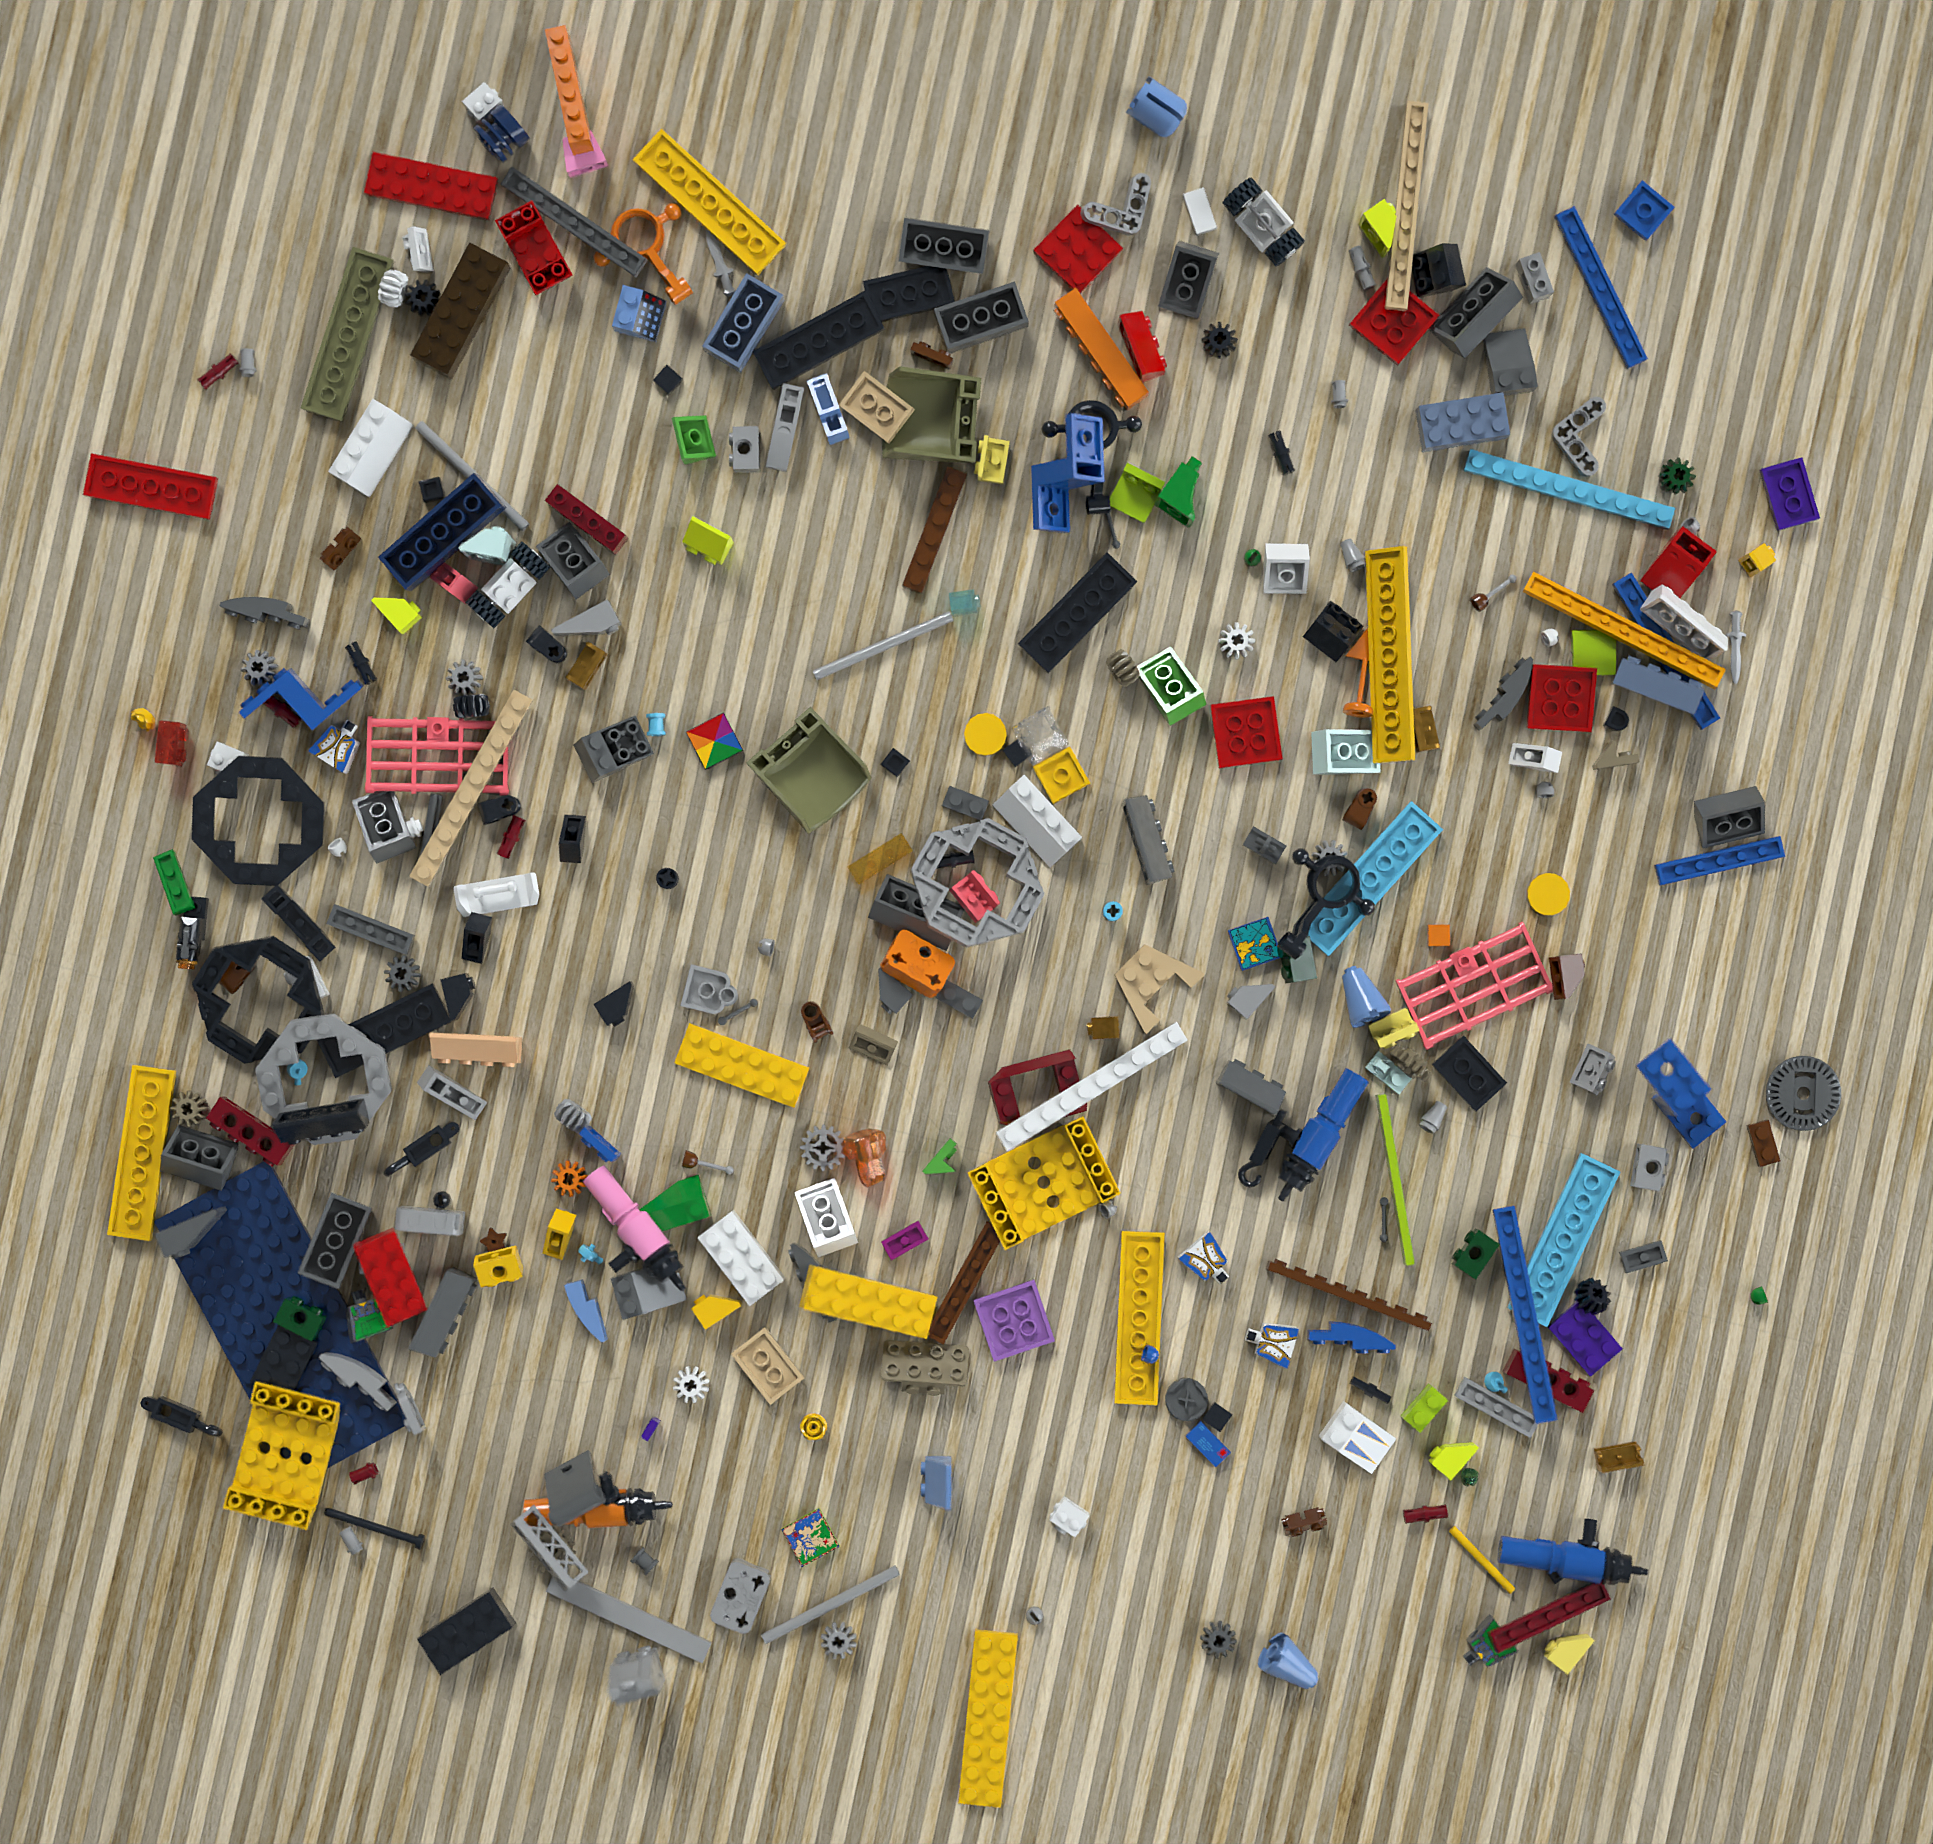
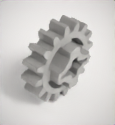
M825 1124L822 1125L820 1130L817 1126H814V1132L812 1133L808 1130L807 1135L809 1137L802 1138L805 1145L800 1146V1149L805 1150V1153L801 1156L808 1157L807 1165L811 1162L814 1163L813 1169L821 1166V1170L825 1171V1167L828 1166L832 1170L834 1162L837 1165L840 1164L839 1157L845 1158L841 1151L847 1149V1146H842V1142L846 1139L838 1137L841 1133L840 1130L836 1133L833 1132L834 1126H831L829 1130L826 1129ZM820 1134L819 1140L816 1143H810L815 1135ZM828 1134L835 1138L837 1144H832L828 1140ZM822 1142H825L826 1146L833 1148L822 1153V1150L813 1147L820 1146ZM810 1151L815 1152L819 1156V1161L812 1157ZM831 1152H837L832 1160L827 1161L828 1155Z

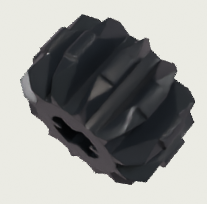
M416 280L415 288L409 285V289L412 292L405 293V296L409 298L406 301V305L411 306L410 311L412 313L418 311V315L422 317L424 312H426L428 316H431L430 310L432 308L434 310L435 304L440 299L438 297L441 295L440 290H436V284L432 283L429 285V281L424 280L421 285L420 281ZM423 294L426 295V301L424 302L420 300Z
M1218 322L1216 328L1211 323L1209 325L1210 330L1205 329L1203 331V334L1206 336L1201 338V342L1206 344L1203 350L1211 349L1210 357L1215 352L1217 353V359H1221L1222 352L1228 357L1230 355L1229 350H1235L1236 347L1233 344L1237 343L1238 338L1232 337L1236 333L1235 330L1228 331L1229 324L1222 328V322ZM1217 336L1222 337V344H1217L1218 341H1214Z
M485 694L464 695L453 699V711L457 718L480 717L489 714L490 703L488 696Z
M1593 1277L1581 1281L1574 1291L1576 1295L1574 1301L1579 1303L1578 1308H1583L1584 1314L1590 1313L1592 1316L1604 1312L1611 1302L1608 1298L1611 1293L1606 1291L1607 1285L1602 1286L1601 1280H1594Z

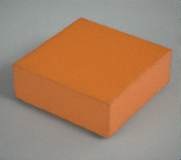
M1427 925L1428 946H1450V925Z

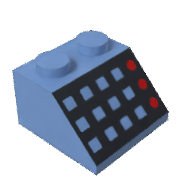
M623 285L612 323L614 331L656 342L667 301L644 290Z

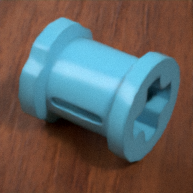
M646 714L649 725L647 736H665L666 732L663 727L665 714Z
M1109 902L1103 908V915L1109 921H1116L1122 916L1123 909L1118 902ZM1111 905H1114V908L1119 911V913L1115 914V917H1111V914L1107 913Z

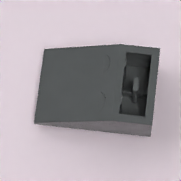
M636 715L586 735L573 745L592 783L654 754Z

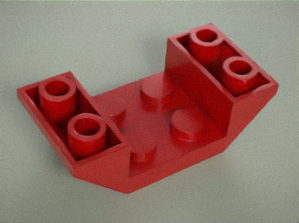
M532 200L495 220L535 296L573 276Z

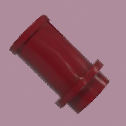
M368 1462L366 1466L349 1472L350 1479L354 1485L369 1478L374 1479L379 1474L374 1462Z

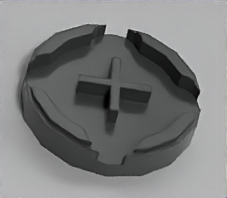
M1180 1378L1168 1387L1165 1395V1404L1169 1413L1176 1419L1193 1421L1205 1412L1208 1404V1395L1204 1386L1197 1380Z

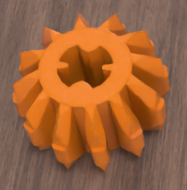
M567 1160L565 1162L566 1168L563 1164L559 1163L557 1166L560 1171L553 1170L552 1172L558 1176V1178L551 1179L553 1183L558 1182L554 1190L563 1188L561 1191L562 1196L568 1190L569 1197H573L574 1190L578 1194L582 1193L579 1186L586 1187L581 1180L586 1179L588 1175H581L585 1167L577 1170L579 1165L577 1161L571 1167L570 1160ZM567 1173L568 1175H574V1178L572 1179L573 1184H571V1182L567 1183L565 1181V1179H567Z

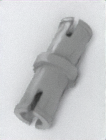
M1359 245L1348 250L1354 263V272L1358 274L1363 290L1365 291L1376 286L1370 271L1371 265L1369 262L1367 263L1362 246Z

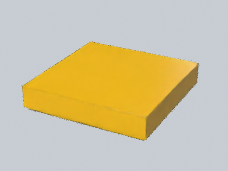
M1070 746L1032 767L1052 804L1091 784Z

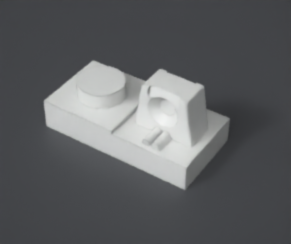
M414 226L407 228L408 234L403 236L402 239L404 249L410 250L413 270L424 273L433 271L427 230Z

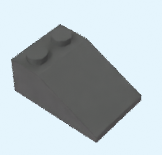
M1178 241L1158 307L1199 319L1219 253Z
M1525 328L1489 333L1483 339L1491 394L1503 392L1504 396L1534 392L1538 384L1535 364Z
M570 521L535 546L575 599L581 597L610 575L602 561Z
M375 791L352 801L369 853L376 864L416 849L414 839L408 830L407 820L395 791Z
M226 1206L211 1210L156 1233L155 1236L164 1258L171 1256L172 1259H176L189 1254V1249L195 1247L227 1211Z
M649 1268L637 1269L611 1278L622 1320L687 1300L685 1291H680L670 1279L661 1284L656 1277L649 1276L647 1273Z

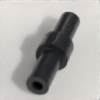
M1354 1376L1350 1381L1351 1385L1364 1391V1394L1371 1398L1374 1396L1387 1404L1392 1396L1377 1389V1386L1370 1382L1367 1384Z

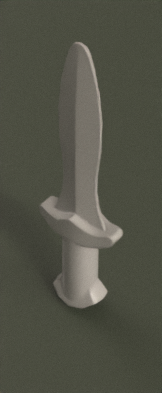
M706 229L708 247L716 264V273H713V277L721 278L724 287L723 294L732 296L736 289L732 287L728 275L733 272V269L727 268L716 237Z
M1738 610L1732 611L1729 614L1732 618V631L1725 635L1726 637L1729 636L1731 640L1730 666L1732 679L1735 684L1738 683L1741 670L1740 643L1742 637H1746L1745 633L1740 632V618L1743 614Z

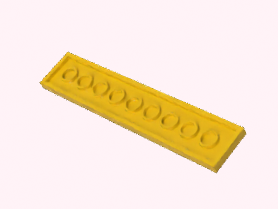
M1397 546L1365 551L1370 698L1371 707L1373 708V716L1371 717L1373 763L1415 760L1407 547Z

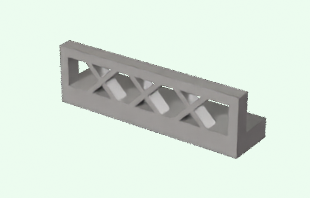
M534 1505L511 1523V1526L564 1591H567L588 1573L587 1569ZM531 1512L538 1518L537 1527L528 1526L523 1520ZM540 1531H548L552 1535L551 1544L541 1542L539 1539ZM554 1548H562L565 1551V1561L554 1558ZM568 1564L576 1565L581 1571L573 1580L567 1574Z

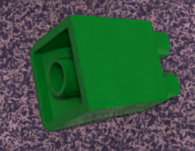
M1191 456L1187 464L1183 462L1180 464L1158 495L1154 504L1187 528L1191 527L1196 518L1193 508V493L1196 481L1200 475L1197 472L1202 465V462Z

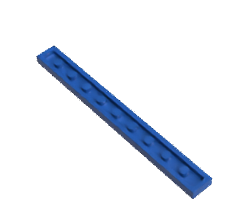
M1515 1206L1493 1209L1534 1423L1557 1420Z

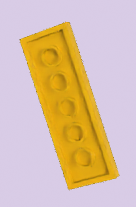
M691 1023L687 1027L674 1062L680 1066L793 1108L796 1106L810 1069L807 1066Z

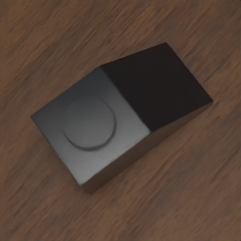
M564 815L559 838L560 862L581 863L584 851L586 816Z
M471 912L464 928L461 959L479 964L483 963L491 933L492 917Z
M469 973L440 979L450 1021H456L460 1018L474 994L475 982L473 977H469Z
M632 981L627 982L593 1004L607 1026L613 1025L616 1027L625 1021L623 1017L628 1014L634 988Z

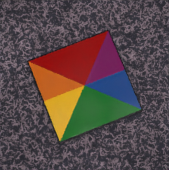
M724 712L686 731L705 770L744 751Z

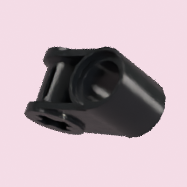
M540 625L525 641L537 652L554 663H562L567 657L565 647ZM553 649L558 650V653L560 654L558 656H555L552 652Z
M510 795L477 804L483 825L516 815L521 809L519 799ZM508 801L514 803V805L511 806V810L505 807L506 805H508Z

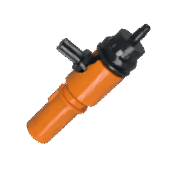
M605 1471L603 1475H599L601 1490L606 1500L605 1503L565 1525L574 1524L575 1527H579L580 1524H585L588 1528L633 1526L634 1521L636 1525H641L647 1520H655L656 1510L672 1508L673 1503L672 1501H656L654 1491L645 1492L640 1488H635L633 1493L631 1488H628V1490L619 1489L613 1484L612 1474H608ZM548 1498L524 1500L523 1513L534 1505L551 1526H555L548 1517V1513H550ZM531 1512L524 1518V1521L528 1526L537 1527L538 1518Z

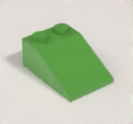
M1172 647L1167 648L1137 666L1142 683L1170 726L1207 705L1203 690Z

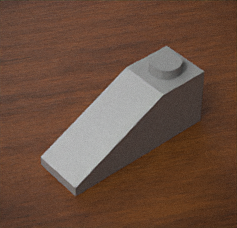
M607 599L556 626L551 631L555 636L602 635L605 633L610 635L618 631V626L622 624Z
M428 1065L417 1082L424 1091L474 1120L477 1119L487 1104L485 1100Z

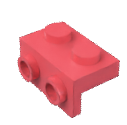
M975 870L949 889L975 923L983 918L987 910L992 911L1000 904L996 893L988 888L983 877L976 873Z

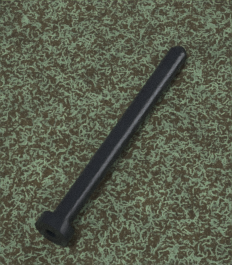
M326 1508L324 1514L328 1517L414 1544L415 1548L421 1550L425 1540V1535L423 1534L415 1536L332 1508Z

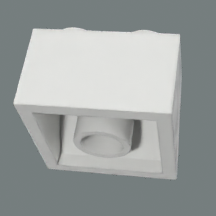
M1265 543L1264 593L1306 594L1310 562L1308 544Z

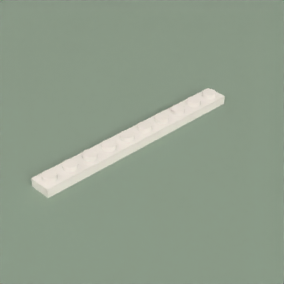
M1175 1022L995 1134L1004 1149L1009 1151L1188 1040L1178 1023Z

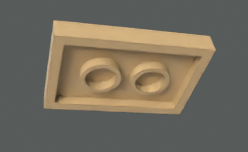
M865 371L839 404L840 407L889 444L915 410Z
M766 1327L731 1353L770 1405L805 1378Z

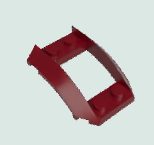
M1068 1049L1001 1067L988 1081L998 1123L1007 1126L1020 1118L1010 1076L1052 1066L1059 1093L1079 1082L1074 1061L1076 1057L1072 1051ZM1087 1103L1064 1117L1086 1112Z

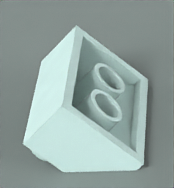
M492 526L491 530L484 529L460 545L459 550L470 560L503 566L509 558L513 560V556L510 553L515 549L516 542L505 529Z

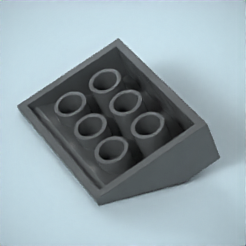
M1147 795L1125 799L1122 807L1146 885L1172 878L1171 873L1175 871L1172 861H1167L1165 855L1168 852L1165 839H1160L1159 832L1162 829L1159 820H1155L1152 813L1156 811L1153 800H1148Z

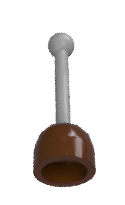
M1513 574L1510 575L1508 580L1486 595L1483 593L1475 594L1470 598L1472 606L1478 612H1481L1488 606V598L1509 583L1516 582L1517 577Z
M685 1151L682 1163L684 1168H694L698 1164L725 1171L729 1175L734 1171L731 1166L723 1167L700 1161L695 1153Z

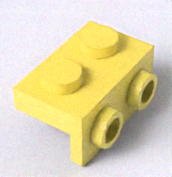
M984 435V441L979 440L978 453H981L980 462L976 461L974 474H978V481L1003 484L1010 441L989 438L987 435Z
M1403 1008L1368 1025L1375 1044L1380 1048L1384 1047V1049L1394 1046L1395 1042L1402 1038L1403 1040L1410 1039L1415 1036V1032L1420 1031L1417 1023L1412 1020L1407 1008Z

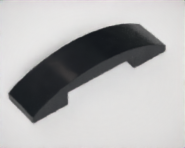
M278 884L261 898L306 945L305 947L319 962L336 948L314 920Z

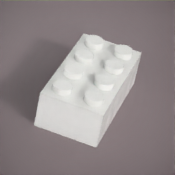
M734 1210L698 1237L749 1306L785 1279V1276Z

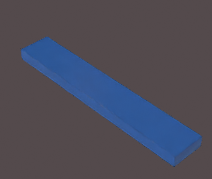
M1781 836L1660 863L1654 865L1660 886L1785 857Z

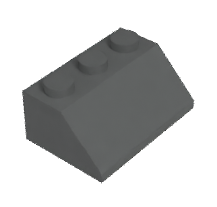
M1757 786L1694 801V818L1702 848L1765 834V801Z
M1234 1059L1233 1062L1228 1060L1216 1083L1276 1115L1286 1094V1091L1282 1090L1284 1085L1273 1079L1271 1083L1264 1080V1074L1255 1069L1252 1072L1246 1070V1064L1237 1059Z
M178 1125L161 1154L160 1171L222 1191L230 1176L239 1144Z

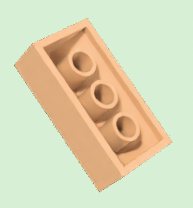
M430 1033L432 1058L438 1059V1063H451V1059L459 1060V1064L472 1065V1061H481L480 1065L493 1066L494 1062H502L503 1067H515V1063H521L522 1037Z

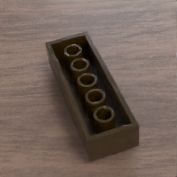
M469 242L410 354L414 361L451 380L453 379L511 269L507 261Z

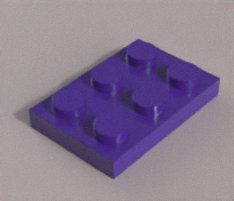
M1803 457L1759 470L1777 531L1820 519Z
M1576 1301L1547 1327L1591 1377L1623 1348L1596 1316H1592L1590 1313L1584 1314V1309L1578 1308L1579 1303Z

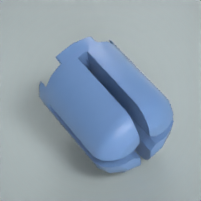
M1149 76L1146 79L1149 84L1145 83L1129 105L1132 110L1128 108L1125 113L1160 137H1167L1175 132L1180 121L1186 115L1187 104L1185 100Z

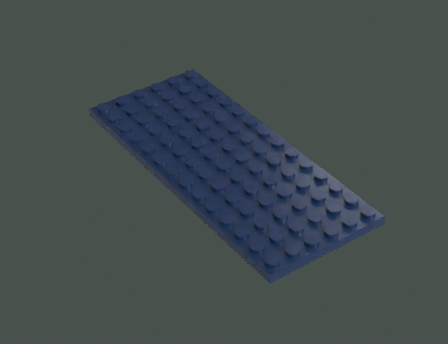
M263 1161L228 1180L222 1191L214 1188L154 1221L160 1232L211 1210L226 1206L227 1211L195 1247L189 1249L190 1253L174 1260L250 1400L255 1385L250 1380L278 1326L273 1321L284 1299L297 1296L305 1301V1305L319 1307L324 1311L323 1314L327 1315L315 1339L319 1343L295 1389L296 1392L340 1403L339 1423L327 1469L405 1426L404 1420L407 1418L400 1402L367 1340L363 1339L352 1344L350 1343L345 1312L348 1305L340 1290L298 1274L312 1238L273 1166ZM301 1311L297 1313L298 1321L304 1323L306 1320V1315ZM325 1352L336 1353L369 1366L387 1380L382 1388L397 1403L388 1411L385 1409L381 1410L373 1402L375 1399L370 1394L366 1395L358 1388L359 1384L357 1382L351 1387L342 1385L332 1370L328 1371L322 1366V1360L319 1357ZM282 1447L280 1454L283 1458L288 1459L291 1456V1450L287 1447ZM304 1452L301 1455V1460L305 1464H310L312 1456Z

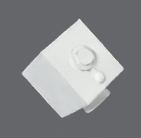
M485 82L462 101L468 111L467 114L475 118L476 122H479L482 126L481 120L493 121L490 112L498 105H503L497 91L490 89Z
M216 742L214 749L210 753L211 756L207 765L217 769L216 774H219L239 755L249 756V754Z
M1065 1496L1054 1505V1511L1050 1514V1521L1056 1524L1055 1528L1065 1535L1068 1532L1073 1537L1079 1534L1080 1529L1085 1528L1087 1525L1086 1521L1089 1518V1512Z

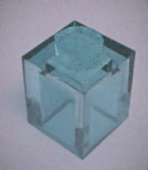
M974 589L949 593L952 617L977 613V607H981L979 594L975 595Z

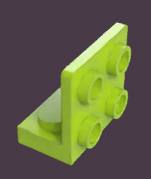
M1127 463L1110 497V507L1145 523L1158 495L1164 487L1165 481Z

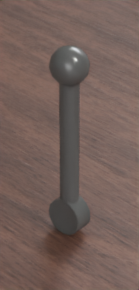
M1108 513L1106 517L1113 539L1112 546L1118 549L1121 544L1117 541L1111 515Z
M751 999L750 1003L734 1011L728 1016L720 1017L718 1019V1023L720 1025H725L727 1020L733 1018L734 1016L745 1011L751 1006L756 1007L758 1005V1001L756 999Z
M1382 1197L1379 1201L1382 1205V1234L1380 1240L1386 1242L1388 1240L1386 1235V1205L1389 1201L1386 1197Z

